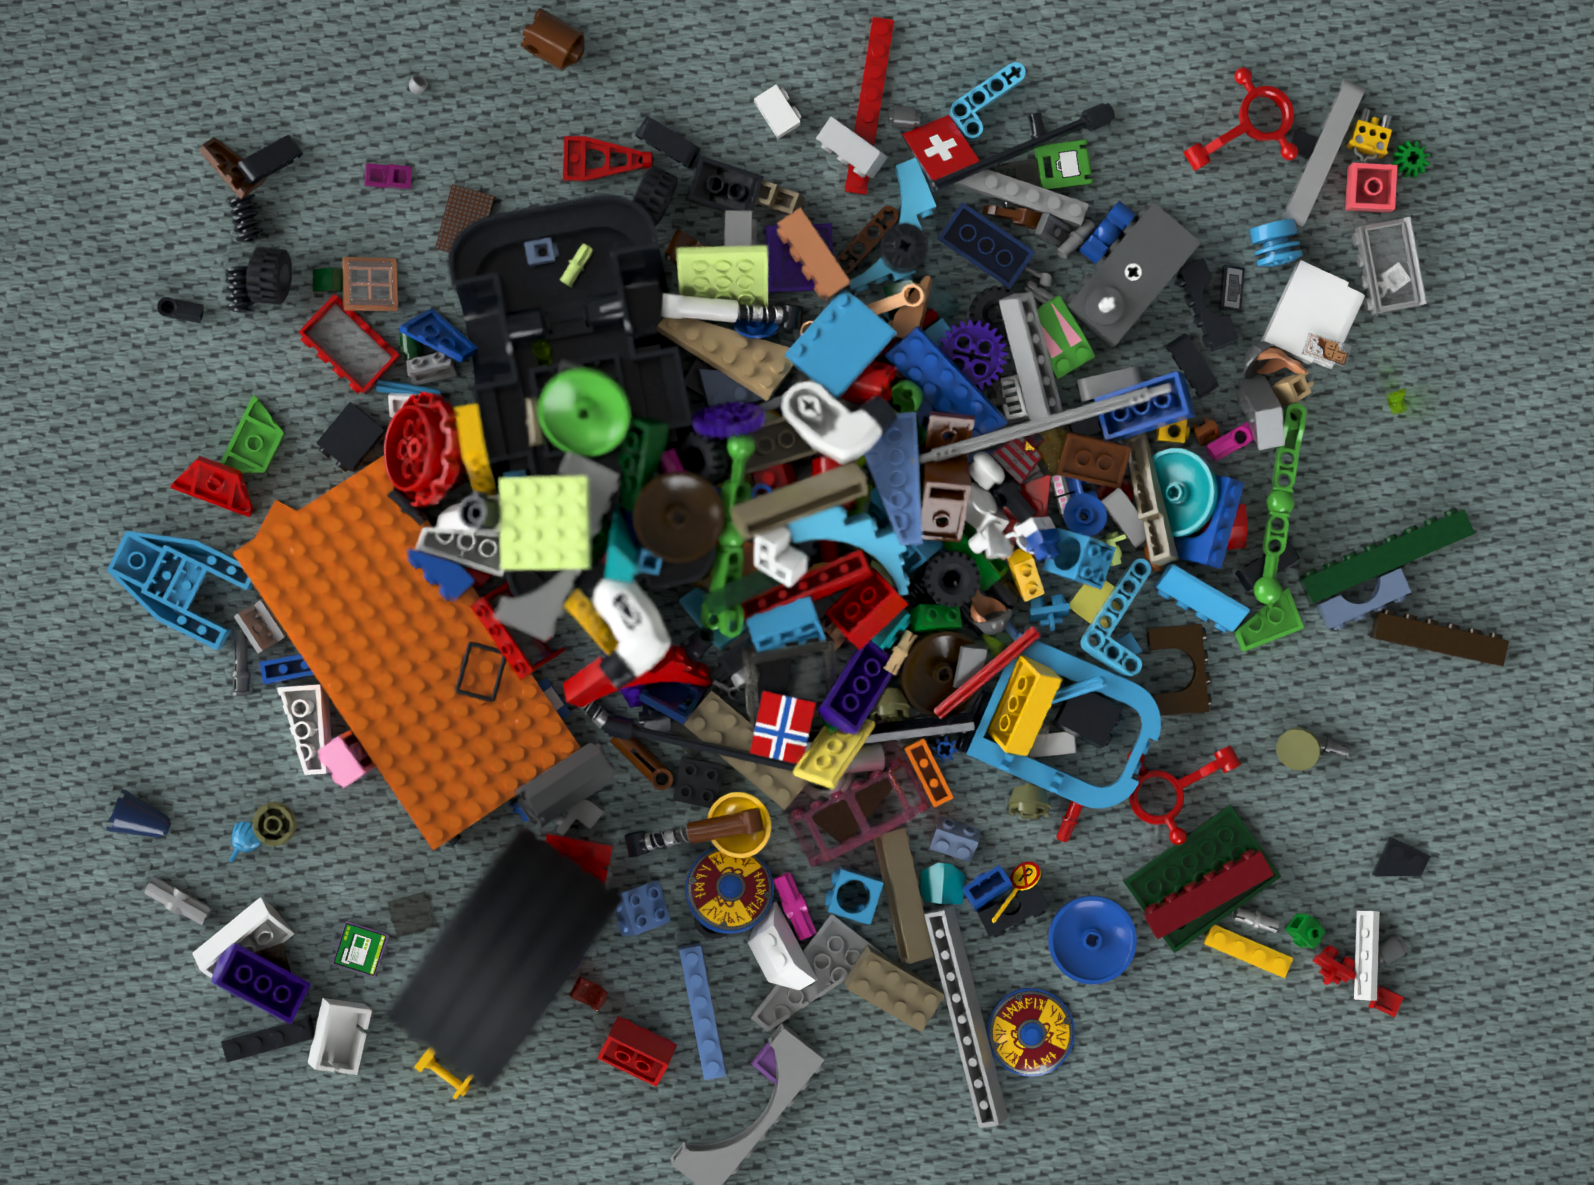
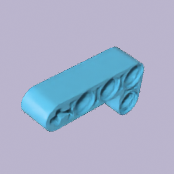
M1013 62L952 104L950 117L966 140L975 141L982 134L983 124L976 113L1023 81L1026 73L1021 63ZM1012 70L1014 72L1019 71L1018 78L1013 76L1007 84L1006 78L1010 76ZM999 82L1002 85V90L994 91L991 88V83ZM975 94L982 95L984 102L981 104L975 103L973 96ZM961 106L965 109L966 114L964 116H957L954 109ZM975 125L978 128V133L975 135L969 134L967 126Z

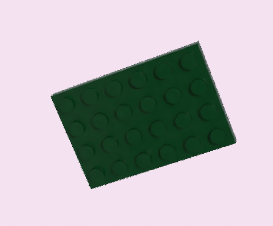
M1228 805L1187 834L1186 841L1183 844H1173L1123 880V883L1145 912V908L1155 902L1160 904L1165 901L1164 897L1172 892L1178 894L1185 890L1184 886L1192 881L1197 883L1203 880V875L1212 870H1215V872L1223 868L1222 865L1230 860H1239L1244 852L1250 849L1262 852L1274 875L1163 936L1171 950L1176 953L1282 876L1232 806Z

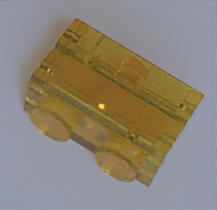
M1054 427L1039 433L1045 441L1036 450L1042 455L1041 460L1051 476L1056 474L1066 437L1061 427Z

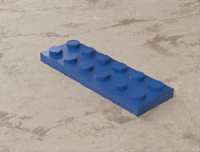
M919 326L915 327L885 353V357L897 367L901 374L921 389L923 397L938 412L973 415L975 421L971 438L998 431L1007 424L1008 420Z

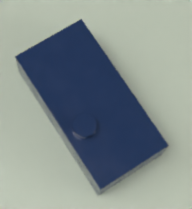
M963 202L937 238V240L1009 289H1011L1035 254V251Z

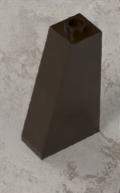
M884 770L882 773L875 771L847 790L842 796L832 800L813 813L810 819L845 847L894 788L895 785L892 783L894 778Z

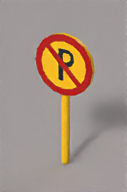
M1030 861L1023 862L1012 871L1010 881L1014 890L992 918L993 923L997 921L1018 890L1030 889L1039 881L1041 870L1036 863Z

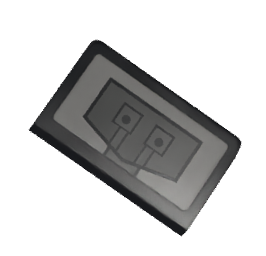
M1232 265L1223 266L1219 310L1241 312L1245 268Z

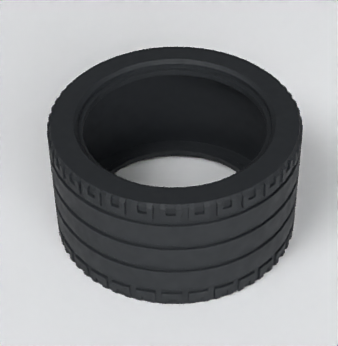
M526 827L520 828L511 837L486 869L426 952L387 1012L388 1021L398 1028H404L403 1031L422 1045L425 1043L430 1051L445 1061L449 1060L454 1068L468 1078L473 1077L476 1079L474 1082L484 1089H491L623 902V896L613 888H607L603 881L590 872H584L582 870L583 867L566 855H560L559 850L542 838L538 839L537 835Z

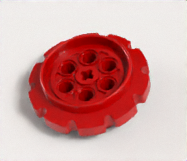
M421 392L420 395L414 394L404 402L402 408L393 416L385 437L384 461L388 477L396 488L400 489L410 499L413 498L415 502H410L412 506L427 507L428 504L434 505L445 496L446 490L457 479L463 461L457 417L450 403L443 402V396L437 393Z

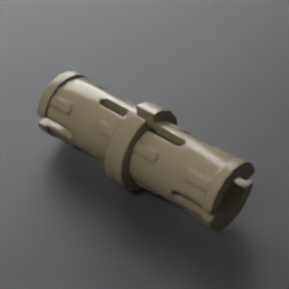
M540 398L526 399L528 415L526 425L529 426L530 445L544 444L538 413Z

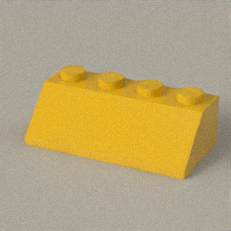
M1021 654L986 731L1006 753L1028 756L1062 679L1051 668Z

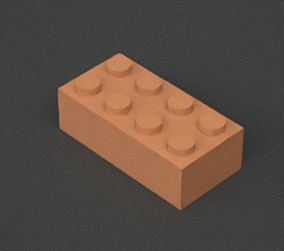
M801 208L778 222L777 236L783 244L787 243L789 245V253L796 263L800 261L803 266L802 273L808 281L812 279L815 284L814 291L820 299L825 298L826 301H829L838 295L843 288L847 289L849 287V279Z

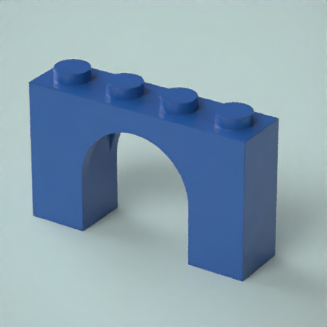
M1215 475L1218 485V498L1208 529L1196 538L1183 536L1173 537L1180 560L1221 569L1244 483L1232 478Z

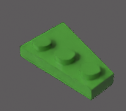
M1289 587L1282 591L1280 598L1276 602L1263 606L1233 631L1241 652L1304 628Z

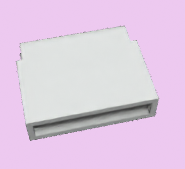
M1300 260L1295 265L1261 342L1274 344L1285 354L1306 364L1315 362L1323 367L1332 369L1335 362L1321 358L1323 357V349L1317 345L1319 338L1316 337L1315 339L1312 336L1307 349L1309 353L1305 352L1310 336L1312 334L1339 343L1338 347L1341 350L1365 295L1348 287L1349 282Z

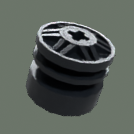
M907 222L898 223L890 227L884 234L880 246V256L885 266L891 271L900 274L911 273L918 269L928 251V241L923 230ZM901 242H904L905 245H910L907 252L899 249Z

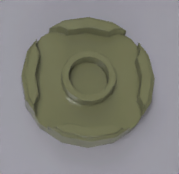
M1293 727L1282 733L1277 742L1276 752L1279 760L1292 770L1302 771L1310 769L1320 757V741L1312 731L1301 729L1302 727Z

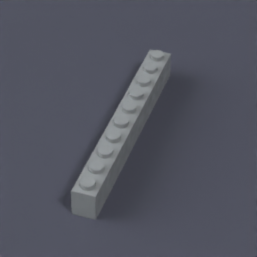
M954 905L934 908L925 913L924 916L979 1128L997 1126L1008 1118L955 908Z

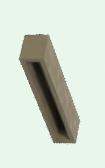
M851 462L731 507L733 525L743 540L749 539L866 495V477L855 462Z
M892 828L874 833L872 835L884 882L901 963L911 964L934 957L924 916V901L920 896L918 888L919 879L914 870V857L910 852L909 835L905 828Z

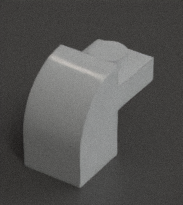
M586 798L567 810L569 812L568 815L563 813L556 822L559 825L556 831L563 836L576 819L591 829L605 809L593 800Z

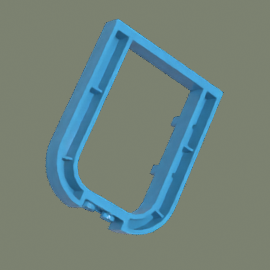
M1019 632L1017 639L1024 633ZM1036 640L1021 655H1025L1051 668L1055 673L1078 683L1094 677L1104 676L1107 684L1106 687L1096 691L1130 705L1141 716V731L1122 774L1111 784L1102 786L1093 784L1029 755L1023 756L1006 753L995 740L984 736L1019 655L1004 667L967 751V755L1086 807L1106 808L1121 803L1133 793L1139 783V780L1132 777V775H1137L1142 763L1139 762L1142 754L1146 755L1151 744L1148 742V739L1158 741L1160 735L1161 718L1155 700L1138 683L1040 640Z

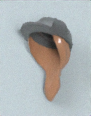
M1257 342L1251 345L1244 357L1246 366L1243 370V376L1247 379L1253 378L1258 374H1270L1283 368H1288L1297 374L1307 373V370L1299 361L1293 360L1274 344L1267 342Z
M977 589V595L971 598L970 613L973 618V624L977 625L987 635L1001 633L1007 627L1009 618L1013 615L1012 610L1006 608L1000 601L982 595L980 589Z

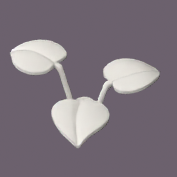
M971 482L969 496L971 502L979 512L986 514L985 520L976 529L978 533L968 540L971 550L976 554H980L987 548L988 557H1009L1012 554V547L1008 538L1016 537L1018 545L1026 551L1028 541L1025 536L1018 537L1016 532L1002 535V532L994 524L986 526L992 516L991 513L997 511L996 502L988 490L977 483ZM1019 522V523L1015 524L1014 528H1016V527H1018L1019 525H1021V523Z

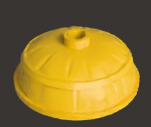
M732 792L720 797L712 805L707 819L734 814L752 808H760L765 830L753 834H740L711 840L714 846L725 855L734 858L750 857L762 850L767 844L772 829L771 817L766 806L757 797L745 792Z

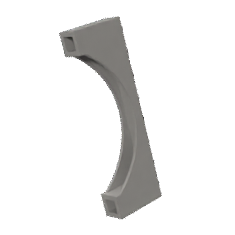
M567 452L558 474L563 477H589L591 541L593 534H597L600 530L602 514H606L611 502L608 500L611 494L615 493L619 487V474L573 452ZM582 568L561 569L545 585L526 595L512 599L502 597L493 618L547 641L548 637L551 638L555 632V620L557 616L560 617L565 609L563 602L566 596L571 595L574 588L572 583L574 577L580 574Z
M781 1023L768 1038L769 1044L774 1048L776 1081L778 1080V1085L775 1083L771 1099L760 1117L743 1132L723 1141L709 1144H688L684 1141L672 1155V1166L697 1185H726L728 1177L736 1174L739 1170L742 1160L748 1158L753 1153L755 1144L767 1136L769 1127L781 1119L783 1110L794 1103L797 1093L808 1086L810 1077L814 1073H818L824 1066L825 1059L822 1053L785 1024Z

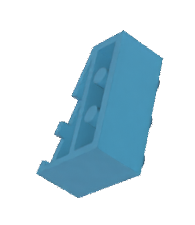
M810 597L797 599L793 603L777 606L773 610L758 613L746 619L758 652L782 648L786 646L785 643L798 641L799 644H805L806 639L818 637L819 641L826 640Z

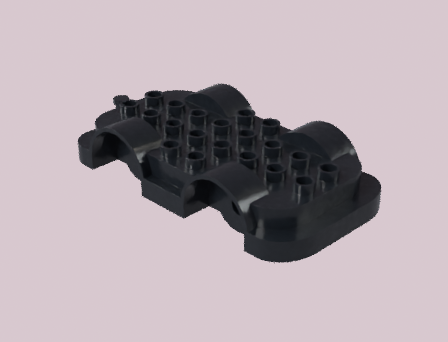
M595 195L486 216L471 223L457 235L449 249L448 268L451 284L457 292L462 307L469 340L478 347L477 354L472 356L475 385L471 386L474 404L478 405L484 447L495 479L498 495H500V478H504L503 472L527 470L529 471V478L563 477L558 474V471L567 452L557 447L547 437L543 428L544 444L530 445L529 426L526 425L528 415L525 401L526 399L541 398L548 383L558 375L562 359L584 365L586 369L602 372L612 378L622 388L627 397L630 415L655 418L669 424L666 447L663 453L675 449L683 435L694 431L679 346L656 331L657 326L664 319L661 316L663 293L669 292L655 225L649 213L642 206L621 196ZM551 238L552 243L557 242L559 256H555L556 262L535 267L528 265L524 242ZM586 244L593 249V252L583 267L585 270H581L573 286L570 287L559 279L570 263L568 261H572L580 246ZM545 249L539 251V256L544 257L547 255ZM620 443L603 454L581 456L619 474V481L623 477L622 464L618 465V457H621ZM660 464L653 475L654 478L664 474ZM620 484L617 491L612 493L608 500L611 504L607 513L602 514L604 518L609 520V525H612L615 503L620 504L621 509L623 508ZM716 544L698 559L683 563L662 560L658 575L638 571V575L633 574L634 580L646 578L650 589L694 582L702 578L712 567L716 554ZM596 558L595 562H590V568H582L578 576L575 575L572 582L574 584L573 591L579 589L588 599V588L596 587L605 578L607 565L601 562V559ZM506 569L513 595L520 597L545 585L561 569ZM566 596L563 604H565L570 596Z

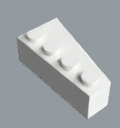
M422 528L415 548L416 551L497 577L503 576L505 569H501V533Z
M321 684L278 687L279 695H281L284 704L283 708L291 726V734L295 738L296 749L304 775L330 773L331 770L321 763L320 755L317 752L332 741L329 695Z

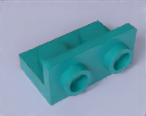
M903 609L871 640L882 649L885 646L890 648L897 639L894 635L898 630L904 631L911 622L908 619L910 614Z

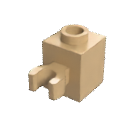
M1309 371L1306 374L1284 377L1271 386L1281 406L1296 403L1312 393L1309 387H1312L1314 382H1307L1305 379Z

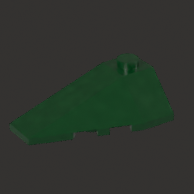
M630 415L626 433L619 442L621 457H618V465L622 464L623 477L620 479L623 508L633 512L638 495L653 480V475L658 468L666 447L669 424L655 418Z

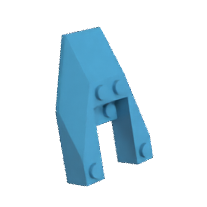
M126 531L107 569L157 621L216 650L223 649L232 629L190 609L207 572L209 571L245 590H252L254 586L238 560L231 555L197 540Z

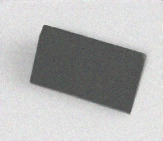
M978 643L961 646L953 687L960 688L985 666L987 649Z

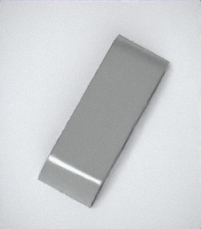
M1139 366L1077 380L1082 402L1142 383Z
M1117 488L1101 501L1122 534H1126V539L1129 538L1130 544L1134 548L1146 540L1144 522L1139 520L1138 512L1121 489Z

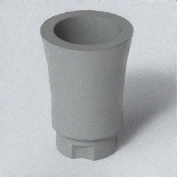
M869 743L863 745L844 773L883 771L885 756L881 744Z

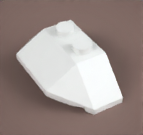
M777 902L772 903L763 919L752 928L748 944L768 982L801 990L818 979Z

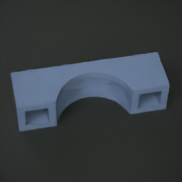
M1395 568L1376 577V587L1373 594L1362 603L1354 604L1345 600L1341 595H1335L1316 605L1326 627L1338 630L1347 625L1346 621L1351 619L1358 621L1367 616L1366 612L1371 610L1378 612L1387 607L1386 603L1391 601L1398 603L1407 598L1406 594L1411 593V590L1401 568Z

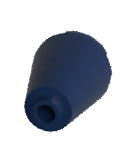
M122 789L120 793L124 794L123 799L120 797L117 799L109 819L113 824L111 827L107 826L106 831L161 838L162 834L167 835L171 823L168 822L169 817L129 791Z

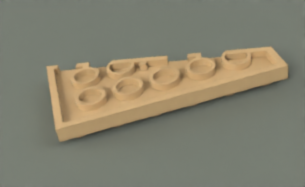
M664 317L657 326V332L766 401L770 399L794 368V365L784 355L790 348L770 341L746 337L736 331L693 318Z

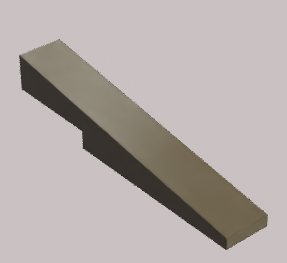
M1146 432L1124 439L1125 444L1132 446L1128 462L1139 520L1144 522L1150 561L1161 566L1179 560Z

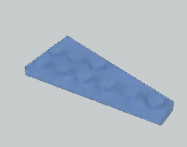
M916 412L896 413V421L864 453V456L899 544H923ZM910 458H914V464H912Z

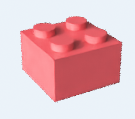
M1352 163L1347 167L1345 211L1390 213L1395 210L1397 165Z

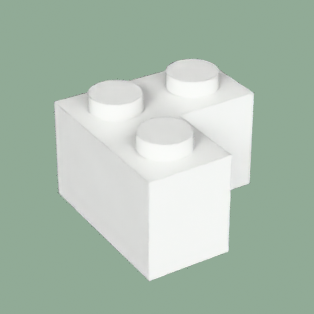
M783 525L755 536L754 566L791 587L806 572L807 556L789 546L790 530Z

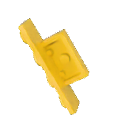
M575 589L564 606L608 655L613 649H617L619 641L613 634L610 625L598 614L593 604L579 589Z

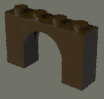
M1199 623L1146 628L1148 650L1180 649L1190 657L1193 664V676L1186 687L1174 692L1152 693L1160 716L1209 712V707L1212 706L1211 694L1207 692V685H1210V674L1205 669V663H1208V652L1204 650L1203 641H1206V629L1202 628V624Z

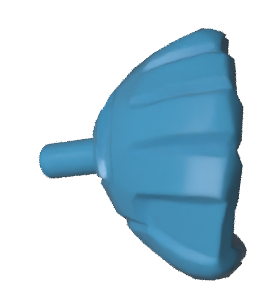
M242 821L235 824L232 832V847L235 850L230 856L229 862L233 863L239 852L247 853L254 851L262 844L254 834L251 822Z

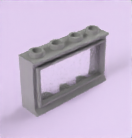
M1411 217L1355 228L1352 239L1354 246H1358L1359 254L1356 255L1358 267H1362L1363 276L1360 277L1362 289H1366L1367 298L1364 299L1366 310L1370 311V315L1427 304Z

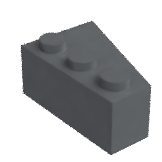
M1260 376L1240 380L1239 389L1236 390L1237 400L1239 403H1242L1243 412L1246 414L1258 450L1284 446L1282 406L1266 377Z

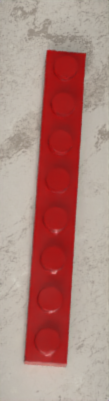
M879 17L872 18L854 130L856 134L873 146L875 144L894 20ZM849 163L845 192L866 195L869 176L861 177L853 171L855 167Z

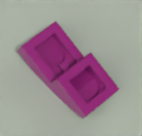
M366 163L364 186L411 189L412 166Z

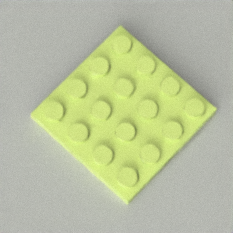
M767 246L677 248L679 295L737 300L740 305L745 303L748 306L752 304L765 305L768 308Z
M589 477L500 478L501 569L590 568Z

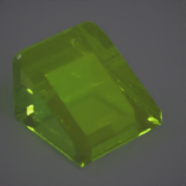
M983 634L982 638L993 658L997 657L1004 646L1003 643L990 635Z

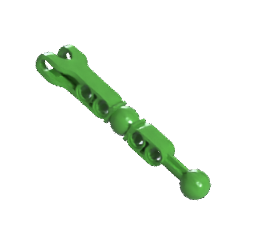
M1293 403L1282 411L1285 445L1276 447L1272 476L1273 488H1271V493L1266 500V506L1269 510L1267 516H1270L1265 524L1262 545L1266 558L1263 577L1258 579L1254 585L1256 599L1264 604L1276 602L1282 593V587L1276 576L1279 555L1284 552L1289 527L1287 518L1290 517L1289 513L1294 507L1293 489L1291 488L1295 483L1307 414L1305 407L1299 403ZM1290 414L1294 415L1295 421L1290 418ZM1282 454L1291 456L1292 462L1290 465L1282 462ZM1283 475L1288 478L1289 483L1287 487L1279 484V476ZM1274 519L1282 522L1281 530L1273 528L1272 521ZM1270 541H1276L1279 544L1277 552H1272L1269 549Z
M741 433V436L733 435L727 443L728 452L733 457L731 479L723 483L720 499L724 509V525L718 539L720 544H716L717 549L713 562L710 594L701 608V625L712 630L719 629L722 634L728 637H736L741 633L744 619L743 608L739 600L743 567L742 551L744 550L740 546L744 540L733 525L731 507L747 502L751 497V488L744 482L746 459L750 458L755 450V440L750 434ZM714 615V620L710 623V617ZM730 620L733 621V628L729 630Z

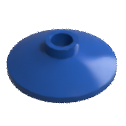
M737 318L733 327L737 333L743 336L761 339L775 334L778 324H775L774 321H769L768 323L767 321L752 322L751 319L748 321V319L738 320Z
M1078 494L1066 503L1063 518L1071 532L1092 537L1104 528L1107 513L1103 503L1095 496ZM1080 514L1085 515L1086 521L1080 519Z

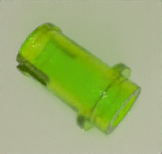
M544 341L536 342L532 347V352L537 357V362L540 366H547L546 360L548 364L552 361L549 354V344Z

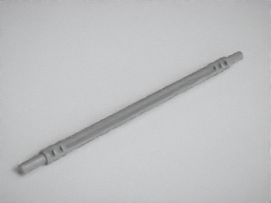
M1167 383L1150 389L1145 387L1092 404L931 449V452L919 455L918 462L919 465L933 460L938 462L1109 411L1149 401L1151 397L1171 392L1170 385ZM910 458L912 464H914V458Z

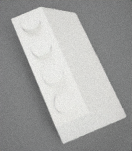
M260 897L192 954L200 971L212 979L219 959L230 945L238 944L251 952H256L284 943L295 933L273 906Z

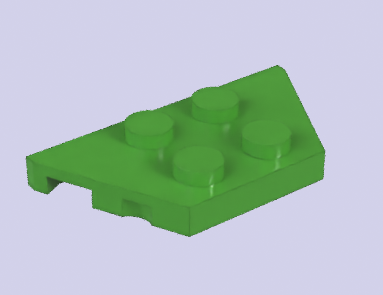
M252 396L220 462L240 470L242 473H267L285 435V432L258 397Z

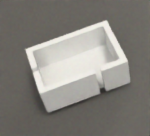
M322 998L308 1063L315 1070L330 1072L336 1070L338 1073L357 1075L366 1033L356 1026L358 1024L363 1029L368 1030L372 1010L364 1003Z

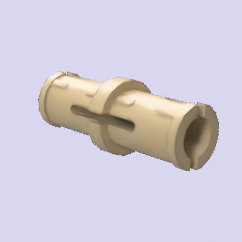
M904 630L897 646H893V653L886 666H884L886 671L888 670V672L894 675L897 674L902 662L908 656L909 649L917 638L915 634Z

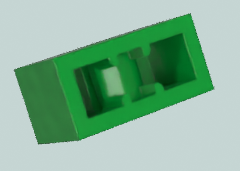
M920 604L908 612L910 614V631L912 633H930L937 630L955 631L962 627L960 606L948 607L945 605Z

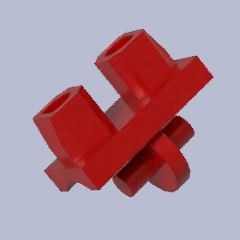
M1330 945L1325 947L1321 954L1316 955L1312 961L1322 967L1319 973L1324 976L1323 983L1329 985L1333 981L1338 985L1341 980L1347 982L1349 979L1354 980L1356 973L1353 972L1355 961L1349 957H1343L1341 963L1337 962L1335 958L1339 951Z

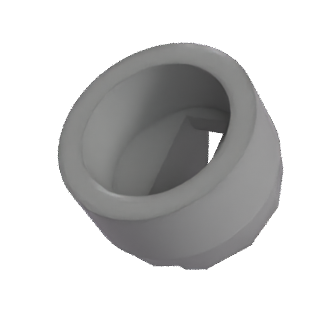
M413 75L409 81V89L414 94H421L428 87V82L420 75Z

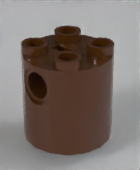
M539 8L535 13L533 24H528L522 33V36L525 38L521 43V47L560 71H564L570 65L577 64L585 50L584 33L542 8Z

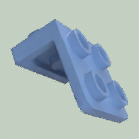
M652 881L628 891L618 892L623 896V902L615 912L617 918V928L622 937L635 936L670 921L669 912L658 881Z

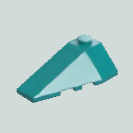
M615 503L605 580L632 583L633 574L638 575L639 561L635 560L636 549L620 504Z

